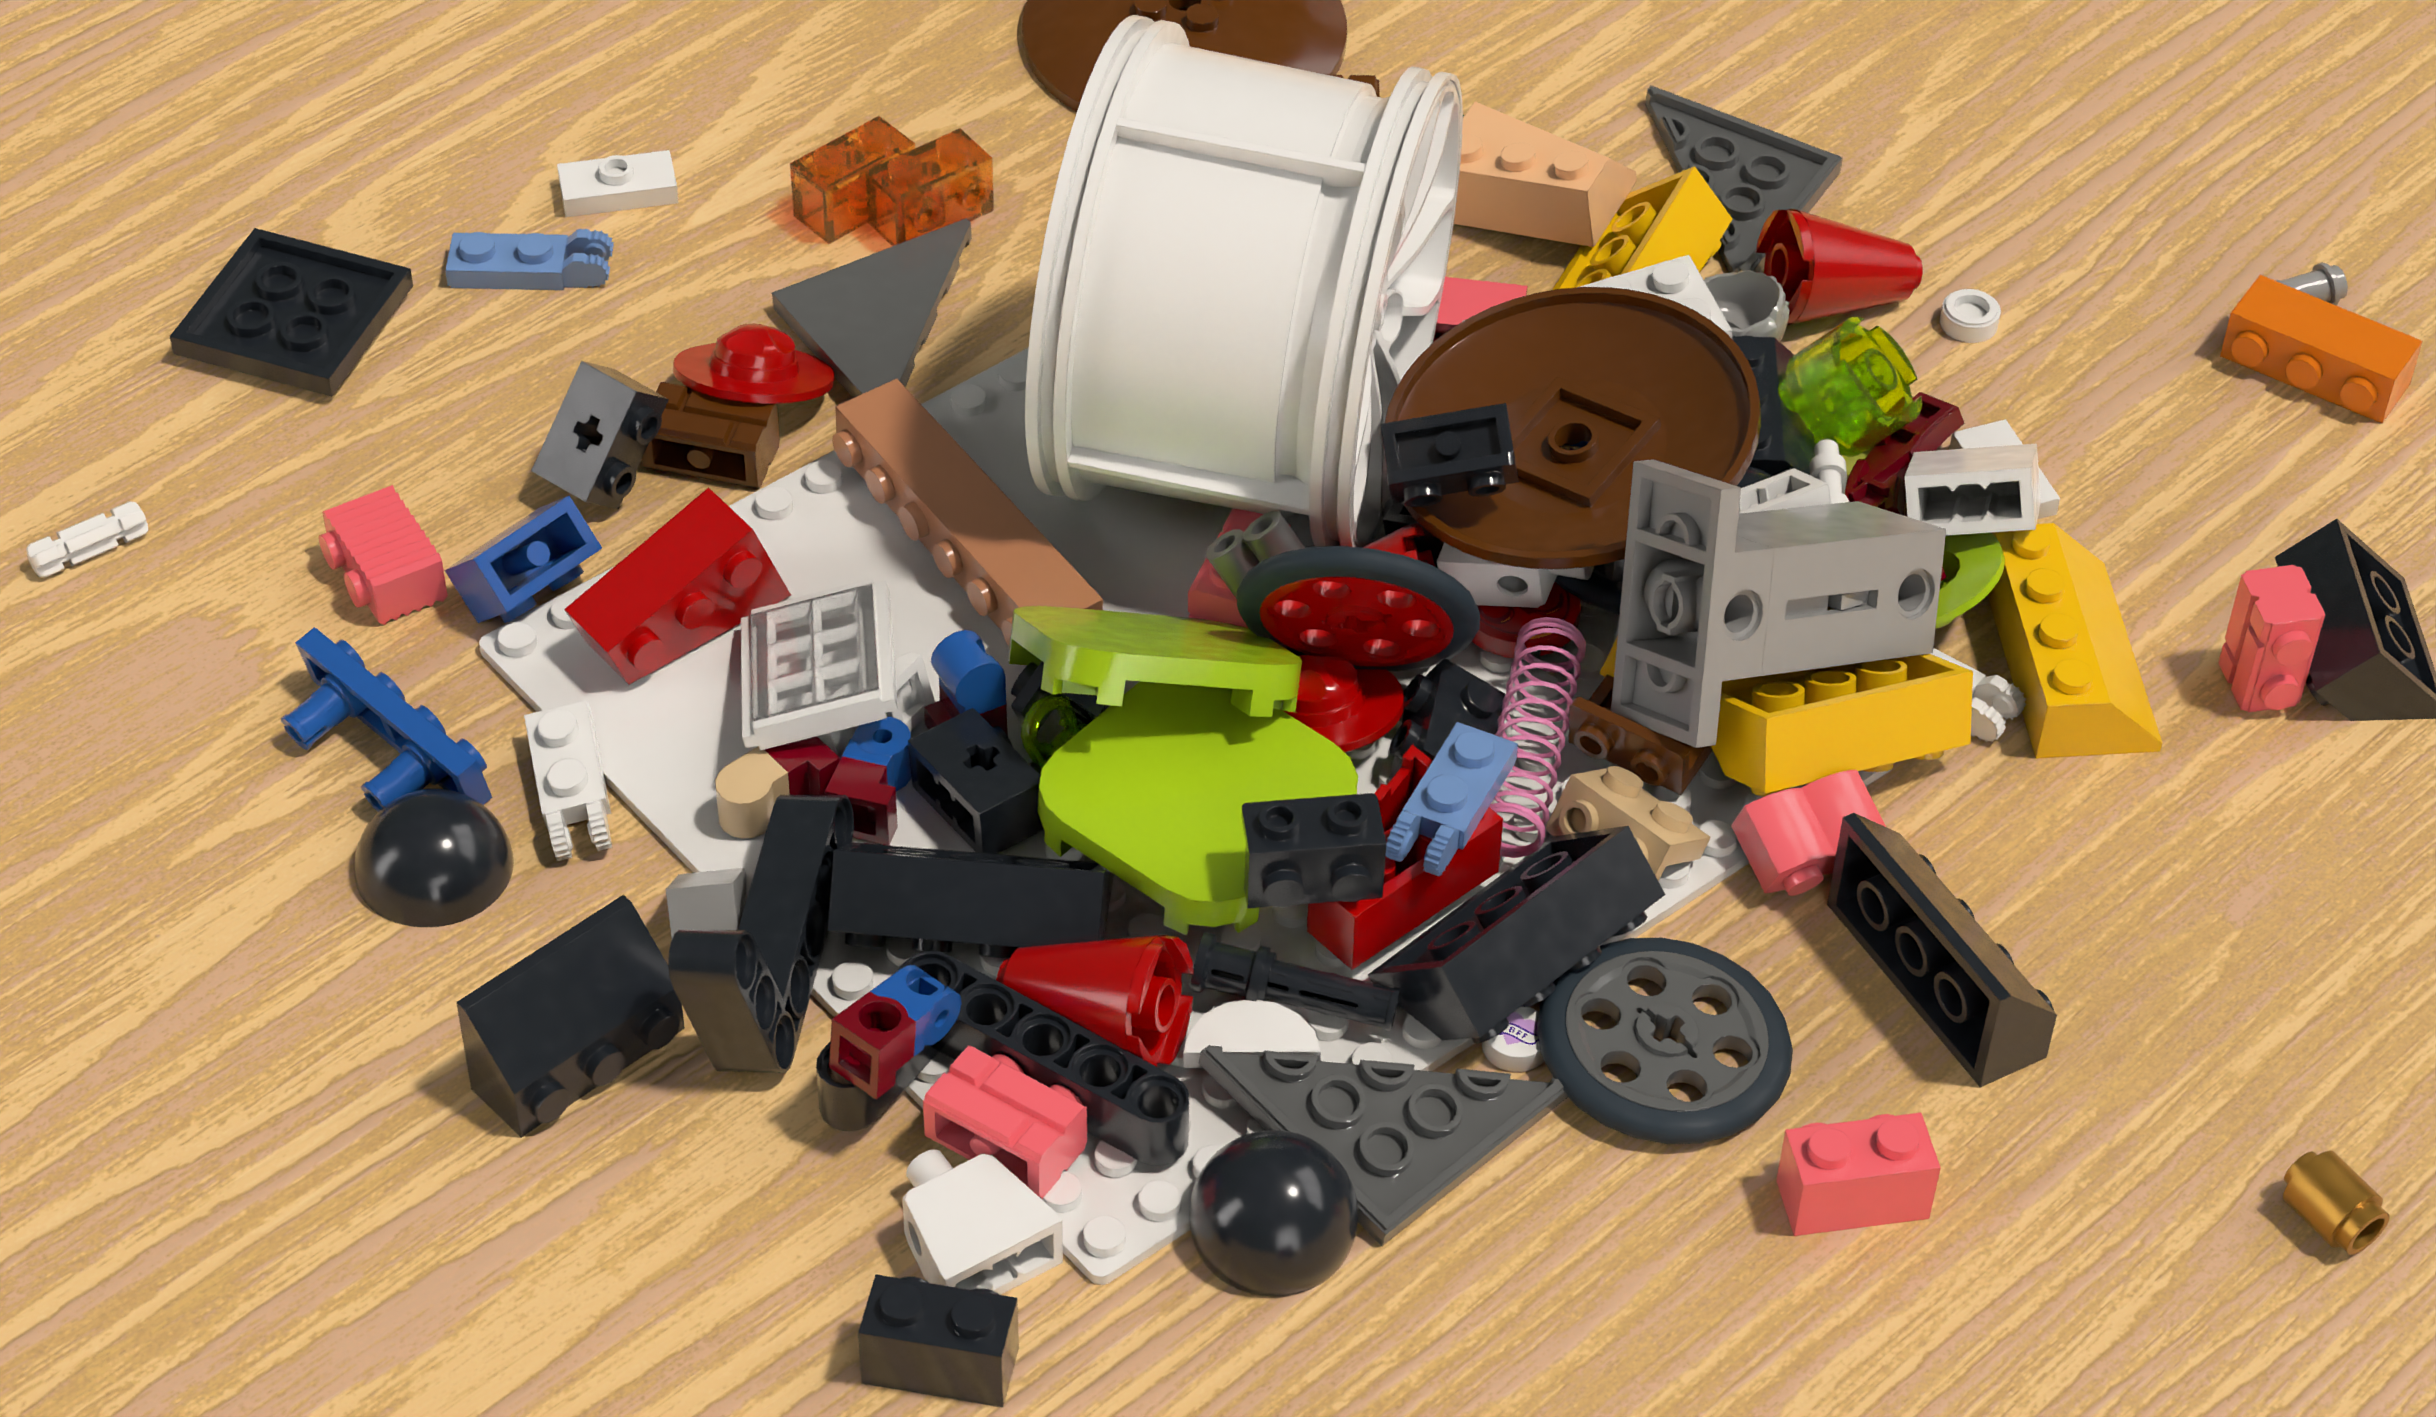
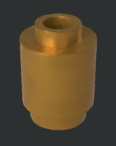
M2313 1151L2308 1152L2298 1158L2285 1173L2284 1182L2287 1186L2283 1193V1200L2332 1248L2341 1246L2350 1255L2359 1253L2373 1243L2386 1228L2390 1215L2381 1207L2382 1197L2334 1151H2325L2319 1155Z

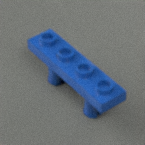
M316 627L295 642L312 680L320 688L313 692L308 699L292 712L285 714L281 718V722L285 725L284 728L289 736L301 748L309 750L313 743L348 716L352 718L357 717L396 749L400 755L373 779L361 786L362 791L365 792L366 799L377 812L392 800L407 793L422 790L429 783L433 785L438 784L446 790L465 794L483 805L492 798L482 773L487 768V764L476 748L463 738L456 743L448 737L441 722L427 707L420 705L414 709L405 701L400 688L388 675L379 672L374 676L365 669L363 660L350 644L342 639L334 643Z

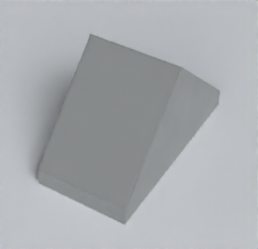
M736 868L679 874L666 888L671 938L679 929L738 930L746 904L745 869Z

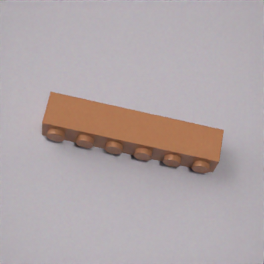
M897 378L835 406L836 434L833 435L832 442L839 460L843 465L848 468L853 467L866 481L871 495L878 503H886L899 517L906 534L914 541L919 540L933 555L941 573L947 578L953 577L967 592L974 609L981 616L988 615L998 626L1008 646L1010 644L1013 611L1016 608L1052 606L1103 610V599Z

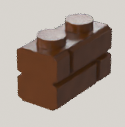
M660 382L656 392L668 398L669 401L661 416L660 430L656 437L649 442L642 457L643 466L649 469L760 489L768 472L769 464L771 465L779 448L778 405L722 399L698 392L687 386Z

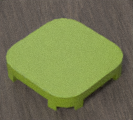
M1025 606L1014 609L1008 652L1009 664L1028 665L1034 662L1039 665L1043 661L1041 689L1051 694L1096 695V704L1122 707L1126 680L1231 688L1230 703L1248 716L1272 717L1273 709L1295 712L1302 660L1299 656L1273 640L1257 636L1249 628L1229 623L1177 616L1052 606Z
M1140 681L1124 694L1122 707L1112 705L1055 751L1043 766L1039 784L1038 814L1045 830L1044 842L1059 857L1074 847L1164 906V926L1187 935L1189 924L1217 927L1233 923L1235 930L1239 933L1258 922L1259 908L1247 909L1244 891L1246 842L1241 818L1242 805L1249 802L1357 794L1358 774L1351 758L1336 744L1284 711L1273 709L1272 717L1248 716L1230 703L1231 688Z

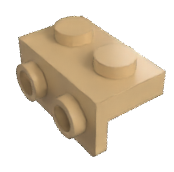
M1617 766L1571 774L1546 826L1547 831L1553 836L1629 826L1658 881L1666 866L1700 859L1711 838L1692 824L1693 817L1689 812L1671 802L1658 800L1642 788L1643 781L1637 775Z

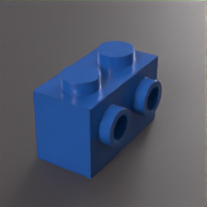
M566 496L538 508L444 571L478 623L499 615L504 623H507L534 607L537 603L532 595L549 585L552 591H555L580 576L584 571L579 564L601 550L602 547L571 497Z

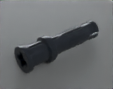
M1205 932L1202 936L1194 963V975H1192L1190 990L1201 993L1205 988L1242 996L1245 997V1000L1266 1001L1268 999L1317 1011L1325 1015H1333L1381 1027L1386 1031H1391L1401 993V988H1390L1332 972L1277 960V953L1272 952L1270 947L1260 946L1257 951L1217 942L1216 935Z

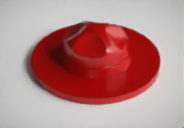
M756 323L739 325L718 337L716 343L686 349L680 352L673 362V374L685 386L710 396L740 402L779 404L811 400L828 393L832 389L834 382V372L827 363L815 356L795 350L792 338L783 331Z
M1299 655L1302 665L1295 712L1284 711L1285 713L1332 741L1343 752L1361 748L1378 740L1398 723L1404 710V695L1400 682L1392 673L1387 670L1355 669L1343 657Z

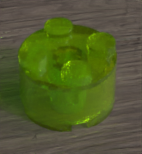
M1860 317L1848 318L1792 356L1787 365L1786 379L1778 385L1782 401L1791 411L1800 415L1805 425L1814 434L1815 444L1822 440H1833L1838 444L1839 455L1847 457L1861 455L1918 417L1922 408L1921 396L1914 401L1909 385L1918 379L1905 352L1894 338L1878 325L1871 330L1860 326L1859 324L1864 320V318Z

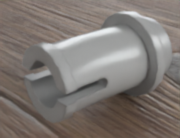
M2323 262L2313 266L2311 272L2281 281L2276 280L2334 305H2338L2339 300L2344 298L2348 291L2347 280L2342 269L2337 265L2330 266Z

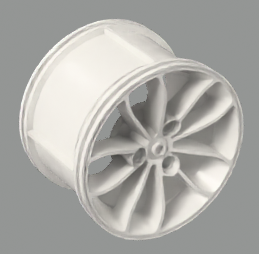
M1137 15L1124 19L1116 27L1103 47L1083 93L1062 160L1044 238L1033 304L1025 390L1027 455L1030 471L1037 488L1048 495H1066L1073 500L1083 502L1093 500L1107 485L1262 514L1278 511L1284 518L1289 517L1295 512L1309 515L1310 531L1315 547L1348 546L1362 548L1374 542L1383 522L1382 512L1384 505L1391 496L1386 475L1388 471L1381 424L1385 423L1388 406L1404 374L1415 360L1433 343L1444 287L1455 217L1462 148L1463 104L1460 82L1457 76L1451 73L1438 72L1432 77L1429 70L1412 66L1402 74L1391 96L1381 98L1377 97L1375 89L1368 83L1190 47L1184 29L1175 22L1164 20L1154 22L1153 19Z

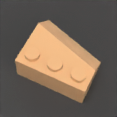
M1474 102L1463 117L1461 162L1454 224L1594 247L1637 182L1636 171L1609 157L1478 102Z

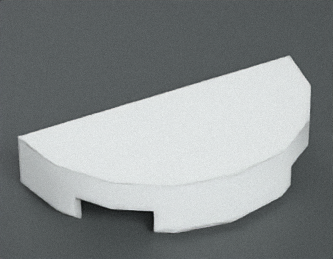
M1262 1000L1227 1002L1203 1014L1189 1030L1183 1052V1068H1203L1198 1062L1201 1051L1208 1045L1222 1046V1052L1261 1056L1264 1050L1318 1055L1317 1061H1321V1050L1316 1033L1302 1016L1276 1002Z

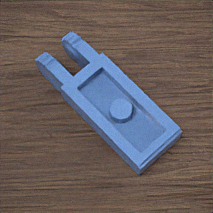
M577 229L569 237L568 235L541 233H453L445 270L447 285L451 286V288L564 290V287H600L601 284L605 285L606 280L608 281L610 271L608 261L609 257H612L614 242H612V237L610 238L608 233L605 234L602 230L599 232L596 229L594 231Z
M1457 722L1402 809L1396 824L1390 830L1386 843V857L1398 862L1403 861L1421 834L1432 838L1425 852L1423 870L1436 876L1442 875L1457 849L1463 850L1515 765L1518 743Z

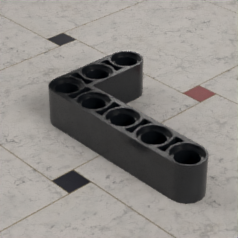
M781 794L778 796L772 809L739 929H679L672 938L668 958L669 976L672 986L713 1067L717 1071L786 1073L792 1065L828 933L834 850L852 843L853 808L851 801L846 795Z
M925 951L915 954L906 960L897 971L908 965H915L943 985L948 986L961 996L960 1013L954 1025L940 1041L933 1045H925L924 1050L896 1071L895 1085L876 1100L830 1069V1042L823 1048L817 1058L816 1072L820 1113L828 1125L841 1131H858L870 1126L939 1051L956 1060L969 1045L991 1057L995 1054H1003L1010 1057L1019 1064L1025 1075L1048 1087L1059 1084L1070 1089L1080 1099L1082 1105L1087 1107V1133L1140 1162L1149 1165L1170 1164L1182 1157L1188 1148L1189 1091L1185 1084L1177 1077L954 957L938 951Z

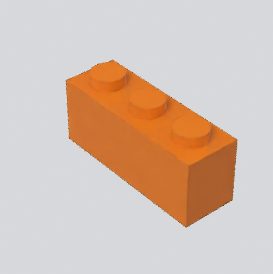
M2259 275L2230 313L2220 356L2383 424L2411 384L2423 341L2273 279Z

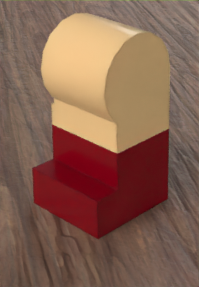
M816 736L761 751L759 746L731 762L718 773L715 780L718 819L723 831L733 837L742 839L755 838L764 834L767 830L777 797L781 794L825 795V789L840 761V757Z

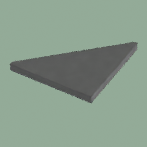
M1650 86L1647 89L1645 105L1678 172L1695 166L1732 217L1731 223L1720 239L1721 247L1718 250L1728 273L1745 270L1762 272L1764 270L1766 253H1756V247L1764 222L1773 211L1778 209H1797L1809 213L1840 174L1843 158L1655 86Z
M965 218L772 292L773 309L812 353L832 368L836 380L853 398L896 378L906 387L915 367L914 359L920 345L925 344L938 316L937 307L942 296L948 293L960 266L959 258L964 247H967L971 242V222Z
M1208 1045L1201 1051L1198 1062L1265 1130H1283L1304 1135L1324 1146L1339 1160L1346 1170L1356 1193L1358 1223L1381 1246L1386 1244L1568 1098L1563 1090L1564 1086L1559 1079L1552 1078L1550 1083L1510 1079L1511 1074L1499 1072L1456 1069L1455 1074L1414 1070V1064L1361 1059L1359 1065L1317 1061L1318 1055L1264 1050L1261 1056L1222 1052V1046Z

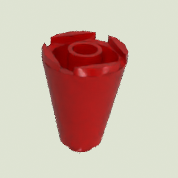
M1778 209L1773 211L1764 222L1757 241L1756 253L1766 254L1764 272L1756 273L1773 276L1776 278L1777 283L1782 286L1783 292H1785V300L1789 302L1787 325L1904 301L1919 287L1922 280V261L1909 243L1797 209Z
M1157 935L1022 947L1015 950L1010 959L1002 962L996 977V981L1158 1067V1063L1171 1065L1177 1057L1186 1037L1192 1012L1193 996L1182 995L1181 990L1182 973L1194 975L1193 961L1188 946L1179 937Z

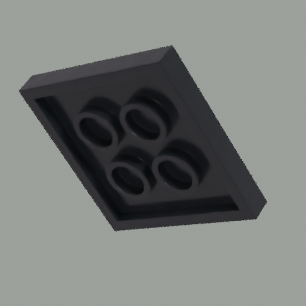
M254 228L169 336L173 354L332 397L413 287L411 268Z

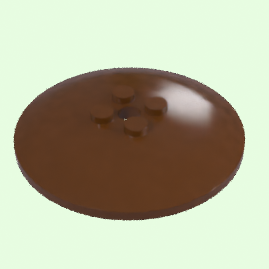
M1027 0L1022 19V42L1031 70L1049 93L1075 112L1079 108L1086 85L1103 47L1116 27L1124 19L1133 15L1153 19L1154 22L1164 20L1180 24L1186 33L1190 47L1326 75H1336L1345 57L1347 45V18L1341 0ZM1179 8H1188L1187 11L1177 10Z
M1576 287L1544 291L1515 298L1488 308L1450 329L1434 341L1406 371L1395 389L1385 418V423L1506 403L1519 479L1518 483L1506 484V489L1503 492L1491 496L1475 497L1469 495L1468 491L1443 495V499L1440 502L1424 507H1409L1405 505V501L1401 503L1428 532L1464 553L1507 566L1557 570L1584 568L1625 559L1634 461L1657 460L1737 486L1752 462L1758 445L1761 428V406L1756 378L1748 360L1731 337L1710 319L1676 301L1650 293L1612 287ZM1581 441L1588 442L1586 446L1577 450L1560 448L1563 445H1574Z

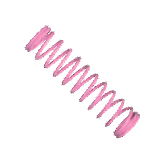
M1543 617L1533 619L1522 626L1517 637L1515 656L1510 669V678L1506 683V695L1502 701V713L1498 718V731L1495 735L1510 741H1537L1543 743L1552 751L1544 754H1535L1518 748L1517 758H1528L1538 761L1546 766L1547 770L1531 772L1513 766L1512 770L1516 772H1510L1507 777L1529 778L1535 780L1544 788L1540 790H1525L1504 781L1503 785L1513 791L1505 790L1498 792L1494 798L1498 803L1490 804L1489 806L1496 813H1516L1526 817L1534 824L1532 827H1517L1503 822L1504 828L1518 832L1538 831L1536 841L1527 846H1514L1501 842L1500 856L1519 858L1529 856L1538 851L1544 843L1545 824L1549 820L1548 807L1553 802L1552 789L1557 783L1556 770L1561 765L1560 752L1565 746L1564 734L1569 728V706L1572 704V698L1577 692L1576 680L1581 674L1580 663L1585 657L1586 641L1582 633L1571 623L1558 618ZM1543 626L1557 627V628H1541V629L1533 630L1534 628L1543 627ZM1558 633L1573 640L1578 647V653L1576 656H1573L1568 651L1555 646L1538 645L1526 648L1524 643L1537 634ZM1538 650H1552L1564 654L1570 660L1562 663H1549L1535 658L1531 653ZM1523 658L1529 665L1524 666L1521 659ZM1538 668L1543 671L1560 672L1568 680L1558 683L1546 682L1532 676L1527 670ZM1574 668L1575 673L1571 675L1567 670ZM1523 673L1532 681L1520 684L1517 676ZM1532 685L1546 686L1557 690L1564 697L1559 700L1540 699L1529 694L1524 688ZM1571 685V690L1568 693L1561 687ZM1519 690L1529 699L1515 701L1513 694ZM1567 702L1565 711L1556 705ZM1539 703L1553 708L1560 715L1554 718L1537 717L1524 711L1520 705ZM1515 708L1526 717L1511 719L1509 712ZM1563 720V726L1561 729L1553 723H1551ZM1523 721L1538 722L1549 726L1556 733L1548 736L1534 735L1520 729L1516 723ZM1511 726L1522 735L1508 738L1505 730ZM1559 738L1557 747L1547 741ZM1555 756V763L1551 765L1542 758ZM1551 774V781L1548 784L1538 776ZM1547 792V799L1545 802L1541 801L1540 799L1534 796L1537 794H1544ZM1519 795L1533 800L1539 807L1529 809L1516 803L1504 802L1500 797ZM1543 811V818L1541 819L1535 813Z

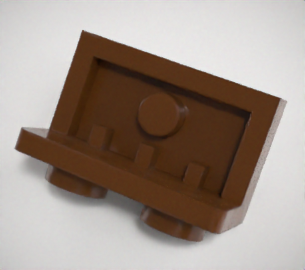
M1608 674L1589 700L1579 696L1574 699L1569 706L1568 743L1577 746L1589 757L1605 759L1629 770L1649 785L1662 786L1682 795L1713 751L1711 746L1693 747L1652 731L1612 712L1614 677Z

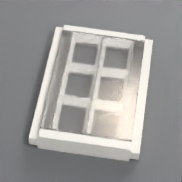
M873 579L837 587L751 609L750 616L741 618L742 739L746 748L759 745L761 751L886 719L887 712L898 710L890 591L886 581L874 584Z

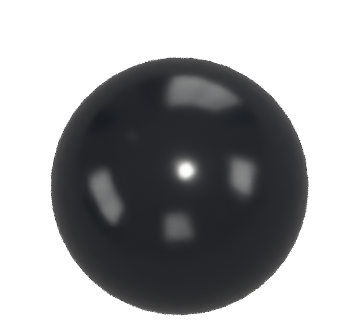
M417 790L392 800L379 810L367 824L356 850L354 863L355 882L364 902L385 919L412 927H440L467 920L492 905L504 892L511 879L514 858L510 840L503 826L483 804L465 794L452 790Z
M1264 1130L1246 1134L1229 1142L1210 1158L1195 1182L1189 1205V1221L1192 1239L1199 1256L1209 1270L1220 1280L1236 1289L1251 1294L1286 1296L1310 1290L1324 1283L1342 1266L1356 1237L1358 1204L1353 1184L1339 1160L1324 1146L1298 1133L1283 1130Z

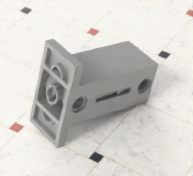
M1657 460L1634 461L1611 711L1652 731L1693 747L1716 745L1722 681L1933 653L1946 529L1859 501L1739 514L1741 487Z

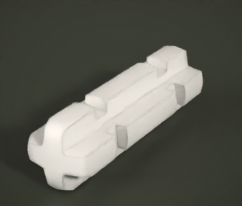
M129 501L110 510L112 516L106 518L105 514L101 513L56 533L58 539L52 541L50 536L32 542L26 548L29 563L39 577L46 578L64 570L63 563L67 561L70 562L71 566H74L118 547L117 540L121 538L124 539L125 543L142 537L148 532V524L143 511L136 502Z

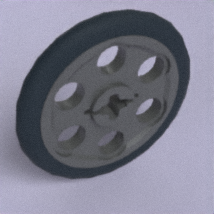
M1659 937L1628 938L1600 945L1602 954L1595 961L1575 971L1567 970L1553 981L1556 986L1555 991L1540 1003L1537 1032L1542 1057L1553 1078L1559 1079L1564 1086L1565 1094L1579 1109L1604 1126L1637 1139L1664 1144H1701L1731 1136L1758 1121L1780 1099L1791 1075L1793 1048L1785 1017L1771 993L1749 971L1720 953L1694 943ZM1636 978H1646L1658 984L1663 992L1655 996H1644L1633 991L1628 982ZM1699 997L1716 998L1727 1007L1728 1011L1719 1015L1707 1014L1699 1010L1694 1005L1693 1000ZM1591 1011L1604 1012L1610 1015L1617 1025L1611 1029H1596L1589 1026L1583 1020L1582 1015ZM1655 1036L1656 1038H1658V1039H1660V1040H1662V1041L1659 1042V1041H1657L1656 1039H1654L1653 1037ZM1671 1036L1672 1038L1676 1039L1677 1042H1675L1674 1040H1672V1039H1670V1038H1668V1037ZM1719 1049H1734L1746 1057L1748 1064L1737 1068L1728 1067L1720 1063L1713 1053ZM1608 1064H1622L1632 1069L1637 1078L1630 1082H1616L1606 1077L1601 1068ZM1677 1082L1688 1083L1699 1089L1703 1098L1694 1102H1685L1674 1097L1667 1087Z

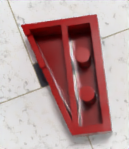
M708 487L564 610L585 642L630 685L741 623L742 617L751 615V609L778 603L791 596L754 530Z
M1413 744L1403 755L1402 766L1388 785L1381 784L1374 793L1378 798L1386 843L1390 830L1396 824L1402 809L1433 761ZM1489 807L1464 849H1457L1450 863L1446 866L1445 871L1440 876L1423 870L1425 852L1432 838L1420 834L1403 861L1398 862L1387 857L1385 858L1383 898L1362 899L1354 902L1337 901L1308 904L1307 932L1351 970L1355 969L1499 872L1503 818Z

